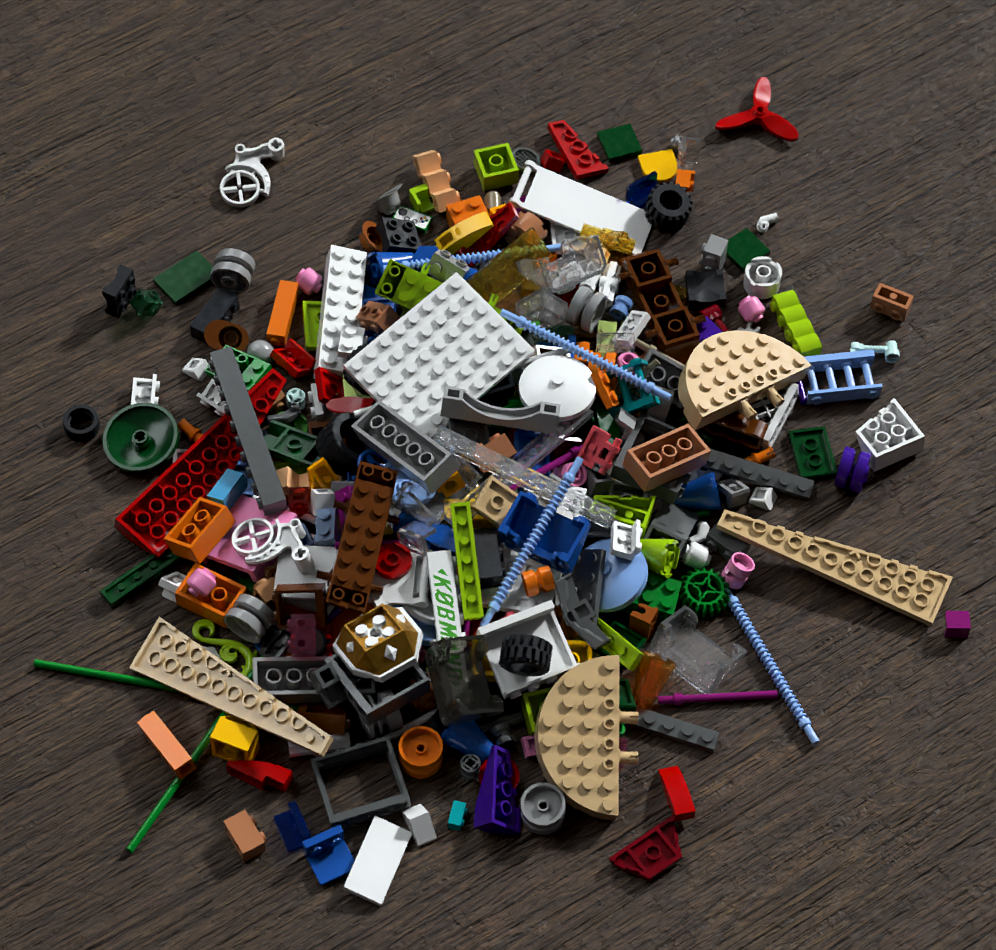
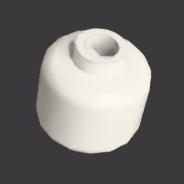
M691 542L689 545L686 544L684 546L681 559H683V563L686 566L694 569L697 567L698 570H701L704 565H709L711 555H709L708 547Z

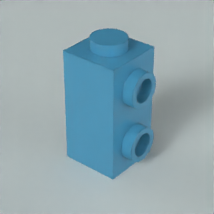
M227 469L207 495L208 500L225 505L230 511L248 487L244 474Z

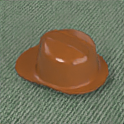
M372 221L364 222L362 225L363 232L358 238L362 247L368 252H383L382 239L376 229L377 224Z
M214 320L204 330L205 341L214 349L220 350L225 345L243 351L248 345V333L240 325L225 320Z

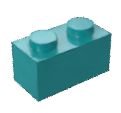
M453 801L448 820V829L460 831L461 827H464L465 819L463 818L464 815L467 816L468 812L465 802Z

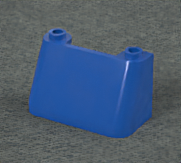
M520 491L498 528L502 544L517 553L522 552L521 548L525 547L523 544L527 543L526 539L530 538L529 534L533 533L532 529H535V524L539 523L537 520L541 519L540 515L544 514V509H547L539 505L537 496L533 493ZM553 512L554 517H550L551 522H547L548 527L545 526L546 531H542L543 536H539L540 541H536L537 546H533L534 551H531L532 555H528V558L545 566L549 565L550 568L567 575L575 567L591 524L583 516L569 519Z

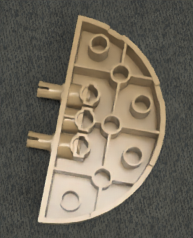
M737 330L721 332L703 340L691 353L679 378V400L683 404L684 415L694 430L700 429L737 410L744 415L747 421H750L758 414L750 404L767 397L775 408L780 407L785 400L777 391L790 386L791 383L803 380L812 365L790 346L765 334Z
M620 655L593 658L578 664L566 672L545 697L537 715L534 734L536 756L543 770V775L548 783L557 786L563 793L566 803L592 817L613 821L619 816V764H638V752H625L619 749L620 723L637 725L639 720L637 718L639 716L638 712H625L619 709Z

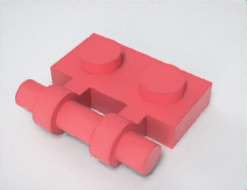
M593 425L577 456L584 460L582 464L591 469H594L597 463L601 465L598 472L605 475L607 470L611 469L613 465L611 462L621 449L619 447L622 440L615 438L613 444L608 442L611 434ZM604 448L609 450L605 459L600 457Z

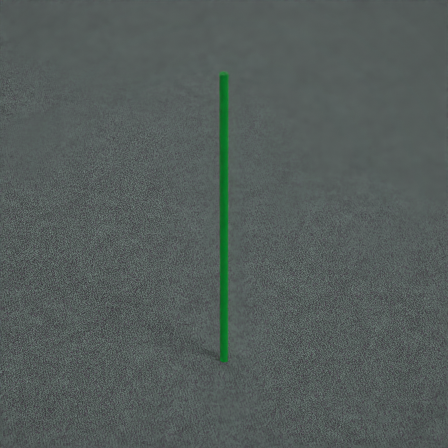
M35 659L33 667L178 692L152 679ZM286 704L297 713L300 705Z

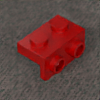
M288 339L285 347L273 349L270 354L278 365L286 369L288 374L295 378L309 375L316 362V359L293 339Z

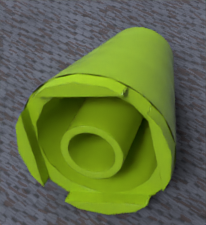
M640 539L642 543L641 552L647 561L648 570L665 578L671 577L670 571L672 568L676 569L679 560L680 547H676V544L679 542L674 539Z

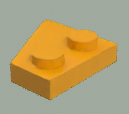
M323 457L307 468L310 497L311 489H331L332 481H340Z

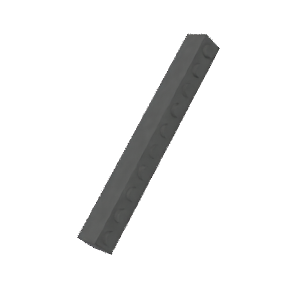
M232 346L210 352L211 360L208 361L210 371L215 372L213 379L216 387L219 386L221 389L218 391L221 402L225 401L224 411L226 417L230 416L231 421H229L231 431L236 432L237 436H234L236 445L242 449L240 451L241 460L243 463H247L248 467H245L247 477L252 478L253 482L250 484L253 494L257 493L258 498H256L259 510L263 509L265 516L287 510V502Z

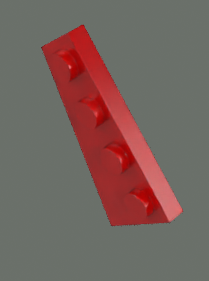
M565 120L548 123L547 129L576 180L608 173L609 167L599 161L600 158L596 153L593 154L588 149V145L585 142L580 141L577 137L578 134Z
M509 202L490 216L494 226L469 248L461 247L457 254L459 256L461 254L466 256L467 253L471 255L472 252L475 254L477 252L481 254L482 251L487 253L519 219L514 205ZM476 261L475 264L472 262L470 264L467 263V266L474 268L478 262Z

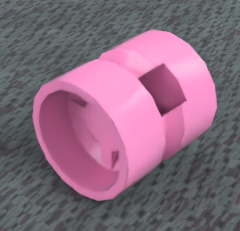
M573 462L560 465L553 469L552 473L562 479L565 472L568 473ZM583 464L574 476L576 479L570 486L579 487L585 483L587 470Z
M734 553L721 572L720 577L725 576L724 582L729 583V588L740 589L754 570V561L747 554Z

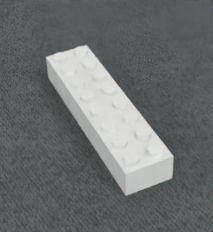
M331 245L328 251L314 370L320 366L341 377L344 375L343 365L347 362V358L337 357L343 325L360 327V322L356 319V316L362 308L367 252Z

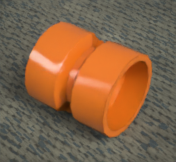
M549 565L537 568V572L533 570L521 572L522 583L527 597L539 595L540 591L546 593L555 590V582Z

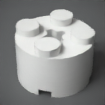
M760 256L753 258L747 264L743 286L748 296L768 299L772 298V295L777 294L782 277V268L778 262L775 263L771 261L772 258Z

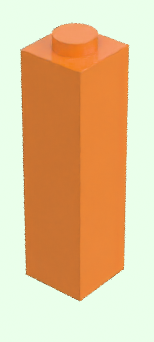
M280 280L266 333L267 341L272 346L285 347L299 295L298 282Z
M154 711L143 716L137 722L142 733L179 780L197 769L190 755Z

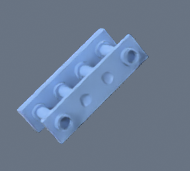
M874 350L805 356L804 358L812 365L807 372L811 391L807 393V404L818 405L826 402L880 397L882 383H873L869 367L873 365ZM861 367L866 385L855 386L851 368ZM833 370H844L848 387L837 388ZM815 372H826L829 389H818Z

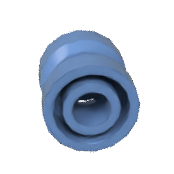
M618 295L609 311L610 316L615 320L625 321L628 311L633 306L632 300L627 296Z

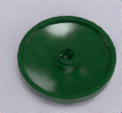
M136 403L121 409L109 420L103 433V448L109 461L121 471L131 474L148 473L160 468L171 459L179 443V429L175 419L168 410L153 403Z

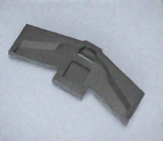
M570 572L554 581L563 612L562 617L567 626L572 627L593 650H598L609 644L611 639L591 620L596 617V614L588 600L585 598L579 601L572 573Z

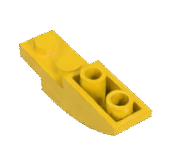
M487 212L476 214L457 223L435 239V246L453 255L461 247L469 248L494 225Z

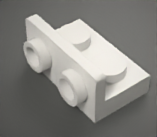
M634 310L630 312L613 337V340L620 349L625 345H633L651 318L648 312Z

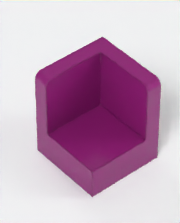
M946 611L944 637L968 638L971 629L969 611Z

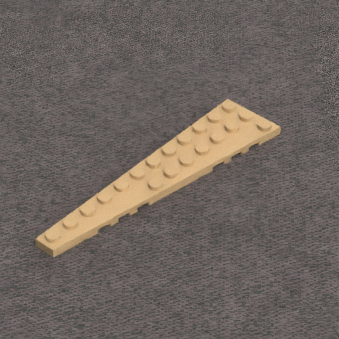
M724 510L716 526V529L930 627L935 620L953 578L952 576L935 571L918 569V566H907L899 563L898 560L892 559L890 561L881 558L880 555L868 553L864 550L820 537H809L803 535V532H792L779 525L775 527L767 524L765 521L753 519L728 510Z

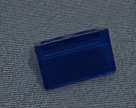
M653 171L626 187L625 200L638 208L645 207L651 189L655 188V185L658 184L657 172Z
M296 801L288 803V811L274 816V821L288 852L302 848V841L311 838V834Z

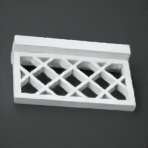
M791 383L790 386L782 389L785 392L780 396L785 401L780 407L768 410L766 405L771 403L769 399H760L761 402L751 405L753 409L761 406L765 409V412L757 414L754 419L759 420L766 416L770 419L766 423L768 428L761 445L762 450L773 446L799 397V384Z

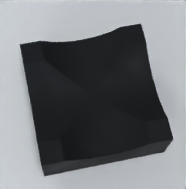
M382 217L376 225V229L382 239L383 252H412L415 254L418 247L421 246L414 221Z
M120 264L117 268L115 279L102 290V295L107 302L105 313L119 318L121 313L126 311L129 301L136 296L137 289L133 269Z
M723 269L708 272L686 270L685 284L688 309L708 308L714 304L718 305L719 308H725L726 293Z

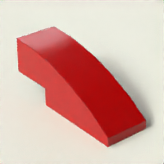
M236 760L228 761L226 764L228 774L262 791L268 784L285 793L293 780L291 770L268 762Z
M673 766L659 769L658 774L668 807L671 808L675 822L694 818L696 810L679 767Z

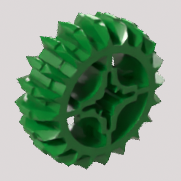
M696 567L694 573L689 570L687 576L683 575L678 597L679 602L682 603V608H688V614L695 612V617L698 614H702L703 619L706 614L711 618L714 613L719 615L721 610L726 608V604L730 599L728 595L731 593L730 589H727L729 588V583L724 582L725 576L720 577V572L713 573L712 568L706 571L705 567H703L702 571H699Z

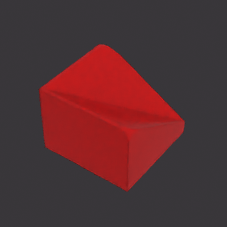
M545 149L540 159L544 168L558 173L561 172L565 164L561 154Z

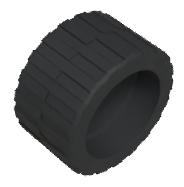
M353 412L338 414L320 430L315 442L319 458H325L335 474L347 477V472L356 474L359 455L365 450L372 449L358 438L351 427L359 419L355 418ZM341 437L346 439L352 445L355 452L350 450L344 444ZM371 455L374 460L378 457L376 455Z

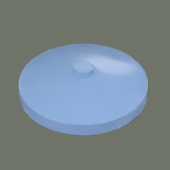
M611 538L599 540L586 548L603 549L606 551L599 612L601 613L615 612L633 603L644 590L648 579V565L642 552L640 551L639 554H636L632 561L611 555Z

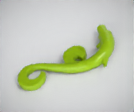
M208 619L197 621L192 627L193 637L202 643L223 646L220 649L219 655L221 660L227 664H233L237 661L238 655L236 651L240 652L246 661L245 666H241V674L246 677L252 669V661L254 657H257L258 651L256 650L252 653L246 645L238 641L203 637L199 632L205 628L210 630V637L214 636L215 624Z

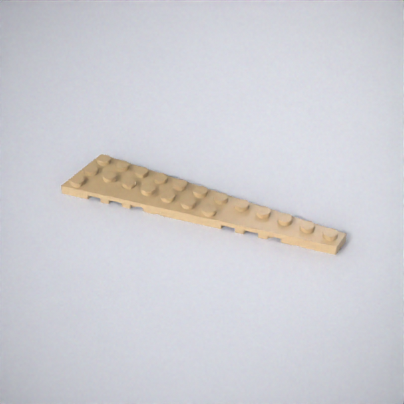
M161 617L157 619L129 667L138 674L322 757L325 756L334 740L329 734L293 711L286 704H283L273 695L263 690L260 686L207 651Z

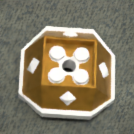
M381 604L345 624L333 644V649L353 675L371 678L374 681L383 683L418 662L423 633L402 607L394 608Z

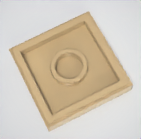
M491 475L482 487L471 509L499 528L518 494Z

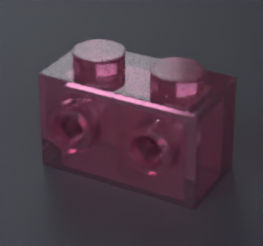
M291 614V620H287V632H291V640H287L288 652L292 653V657H316L315 614Z

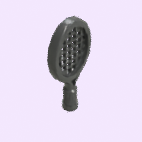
M519 147L512 152L517 167L521 172L524 171L526 159L535 161L536 165L541 166L540 157L529 148Z

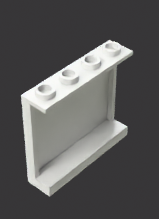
M552 600L479 627L476 631L477 638L504 699L508 697L510 699L517 698L522 695L521 692L529 690V692L535 691L544 683L548 685L553 684L570 669L580 664L576 663L553 611L555 606ZM512 634H529L550 642L553 649L549 672L545 675L529 677L506 671L499 664L503 638Z

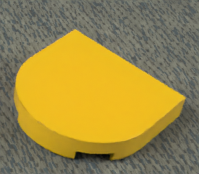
M672 149L638 155V162L643 176L646 179L655 181L656 184L670 182L677 173L678 165Z

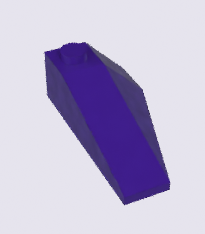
M492 745L475 805L474 828L487 833L520 834L521 811L520 807H516L515 802L517 790L512 786L511 777L513 776V769L509 750L497 745Z

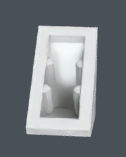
M421 804L401 811L418 847L437 840L429 812Z

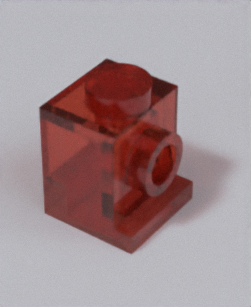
M290 487L289 511L296 513L298 517L310 514L311 497L309 487ZM295 495H304V498L296 499Z

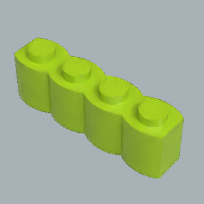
M789 290L772 295L770 302L771 311L777 315L778 325L785 330V338L787 341H790L792 348L803 357L820 355L822 350L821 342L814 332L813 326L807 318L795 291Z

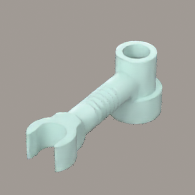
M888 341L886 346H869L858 342L851 343L850 352L874 350V353H884L885 360L888 363H896L900 360V352L895 341Z

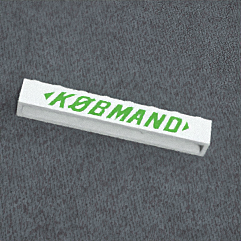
M451 550L427 552L426 560L445 710L470 709L471 702H474L473 690H469L468 683H471L470 670L466 671V663H469L468 651H464L463 644H466L465 632H461V625H464L463 613H459L458 606H461V596L456 594V587H459L458 575H454L453 568H456V558L451 555Z

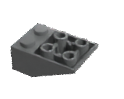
M663 501L643 539L677 540L679 543L676 544V547H680V557L699 515L677 504L673 505Z

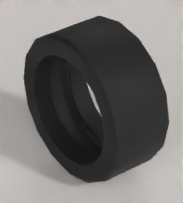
M84 404L69 408L63 416L64 431L73 441L85 442L93 439L100 429L98 413L91 406ZM81 416L89 417L93 421L92 425L84 430H76L70 426V422L73 419Z

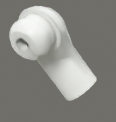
M699 521L696 524L698 527L697 534L688 538L689 544L691 542L701 543L706 540V535L710 529L706 521Z

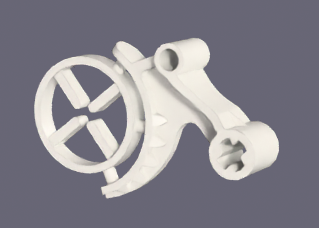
M272 138L268 143L261 144L255 148H245L243 144L235 146V161L233 164L225 167L228 174L224 176L220 183L221 197L227 204L233 207H246L253 204L260 193H263L266 197L269 195L270 177L265 167L260 163V160L264 158H271L274 161L283 159L285 155L283 140ZM255 175L263 181L265 189H260L259 181ZM240 176H245L252 179L255 184L243 185V191L256 190L254 196L243 201L242 190H239L240 202L229 199L225 194L237 192V187H224L225 183L229 179L237 177L238 188H241Z
M252 518L239 524L232 534V544L236 552L245 557L246 565L270 561L279 556L284 550L292 549V558L299 571L307 572L314 566V561L308 548L303 546L300 540L306 536V532L297 518L292 519L289 523H280L277 518L275 519L276 523L273 525L265 519ZM254 525H264L269 529L255 534ZM249 527L252 537L256 536L258 540L269 537V539L263 546L258 548L255 538L251 539L249 535L238 538V536ZM278 528L277 537L275 539L274 529ZM252 541L253 550H243L238 546Z

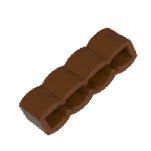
M731 413L698 430H706L712 435L725 437L729 441L742 443L752 449H760L768 424L758 419L747 421L743 414Z

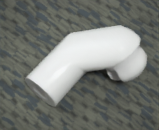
M773 213L760 217L756 225L757 230L761 233L766 232L769 224L778 222L777 214Z

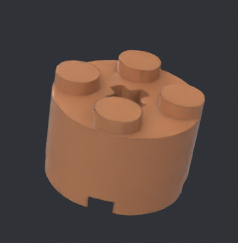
M521 211L518 213L519 219L505 233V241L521 249L523 246L527 248L528 245L530 247L533 245L537 247L547 237V229L544 230L542 228L543 222L537 216L530 212L524 214Z

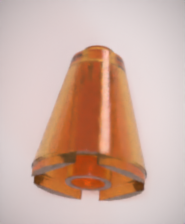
M642 651L644 656L636 666L633 697L636 706L647 709V707H652L675 671L676 664L668 658L667 661L661 659L662 655Z

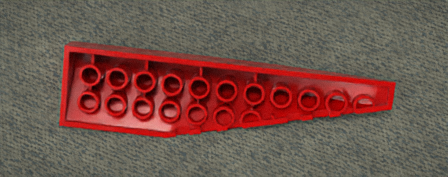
M274 368L248 391L259 425L263 422L287 382ZM224 414L115 518L114 528L129 541L159 558L169 548L164 540L165 536L199 497L208 499L207 495L227 469L234 470L239 462L242 449L236 445L234 436L237 435L235 431H231L229 421H231L230 416L226 417V414Z

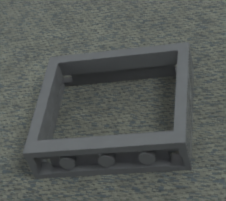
M640 412L635 428L627 437L613 466L610 477L643 491L622 465L627 450L633 448L640 431L654 437H659L677 428ZM687 473L680 476L675 488L662 484L646 493L674 505L676 498L681 499L685 490L682 486L683 484H688L691 475Z
M335 653L324 660L325 665L329 662L333 664L341 679L337 682L345 697L368 726L431 691V680L428 677V673L426 671L423 672L419 662L406 669L416 682L415 684L371 707L342 671V668L346 667L340 657Z
M389 736L376 737L372 741L359 742L346 749L339 748L333 753L326 754L324 757L319 756L310 759L331 828L340 825L344 829L373 820L374 816L383 817L411 808L410 798ZM386 751L400 794L334 814L320 771Z

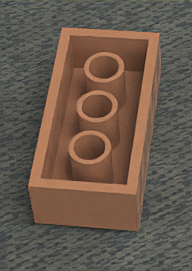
M688 423L627 450L622 465L641 489L647 492L705 466L711 450Z

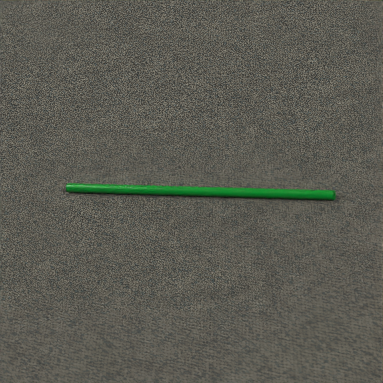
M252 669L250 670V672H249L248 675L246 676V677H247L248 679H250L251 681H252ZM222 711L190 756L194 764L211 742L210 736L219 718L229 714ZM176 776L127 846L126 850L133 853L186 776L181 780Z

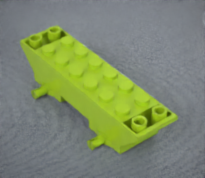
M389 259L374 293L398 305L403 310L400 315L401 318L443 283L427 276L432 265L428 264L427 266L426 262H424L421 271L418 272ZM492 293L488 304L500 315L502 310L495 307L499 296H495ZM502 317L519 335H521L523 328L517 327L516 323Z

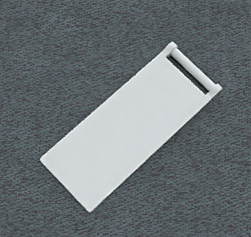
M531 160L525 162L524 171L513 197L509 200L515 208L530 212L630 255L642 252L652 226L648 222L649 218H646V212L643 209L542 168ZM531 171L537 172L523 203L520 201V197Z
M303 545L308 548L314 561L313 568L307 572L298 570L292 558V549L284 550L278 556L274 591L278 584L325 583L327 592V580L316 578L317 570L330 572L337 550L334 547ZM428 549L421 551L410 550L412 567L403 578L387 580L380 577L376 572L374 573V584L384 587L381 595L384 602L396 605H414L421 608L428 606L429 576L426 557L427 552L433 551ZM417 558H421L423 561L419 597L413 598ZM315 593L284 594V599L316 601ZM369 594L368 603H374Z

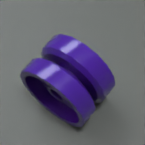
M845 446L834 486L844 489L850 478L852 479L850 490L860 494L863 483L866 482L872 453L861 451L856 462L854 461L855 449Z

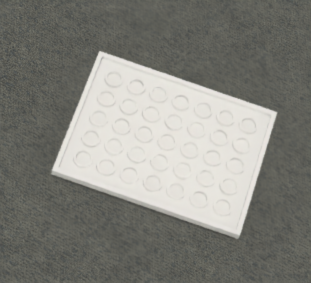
M456 272L346 362L343 368L376 402L380 400L433 439L448 426L447 420L449 418L440 416L445 386L465 389L470 395L479 400L528 359L535 350Z

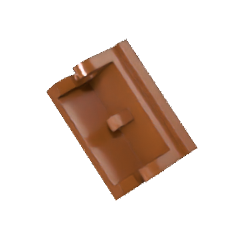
M640 603L638 607L644 609L645 613L640 614L637 611H632L629 629L645 637L648 643L656 628L659 608H652Z

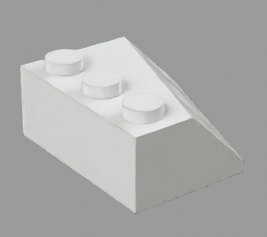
M895 398L890 401L886 408H882L877 416L869 419L856 431L861 451L872 453L869 466L874 472L923 451L924 434Z

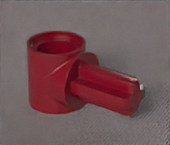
M714 304L698 312V316L704 314L722 332L729 331L722 322L723 314L718 305Z

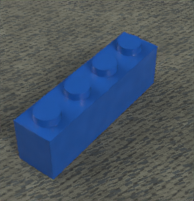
M403 508L398 515L400 517L398 525L392 524L393 534L396 537L412 539L414 545L432 550L433 552L451 550V555L456 558L454 534L451 526L443 525L431 517H425L416 510Z

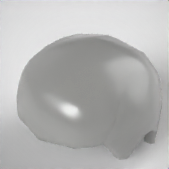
M256 340L248 346L246 354L267 363H272L273 358L270 354L274 348L266 340Z

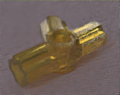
M585 223L579 235V239L596 244L599 248L603 247L608 251L615 250L630 256L636 240L629 238L628 233L624 231H614L608 228L601 229Z

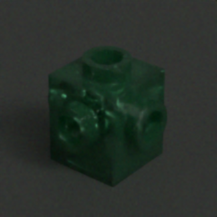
M139 289L129 302L138 315L154 317L163 305L156 291Z

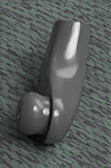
M293 402L285 412L269 415L267 418L268 425H270L272 420L288 425L301 414L300 405Z

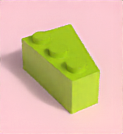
M594 495L588 517L600 518V525H603L604 519L618 520V522L633 526L636 519L640 520V528H642L640 539H643L654 509L656 496L638 498V496Z

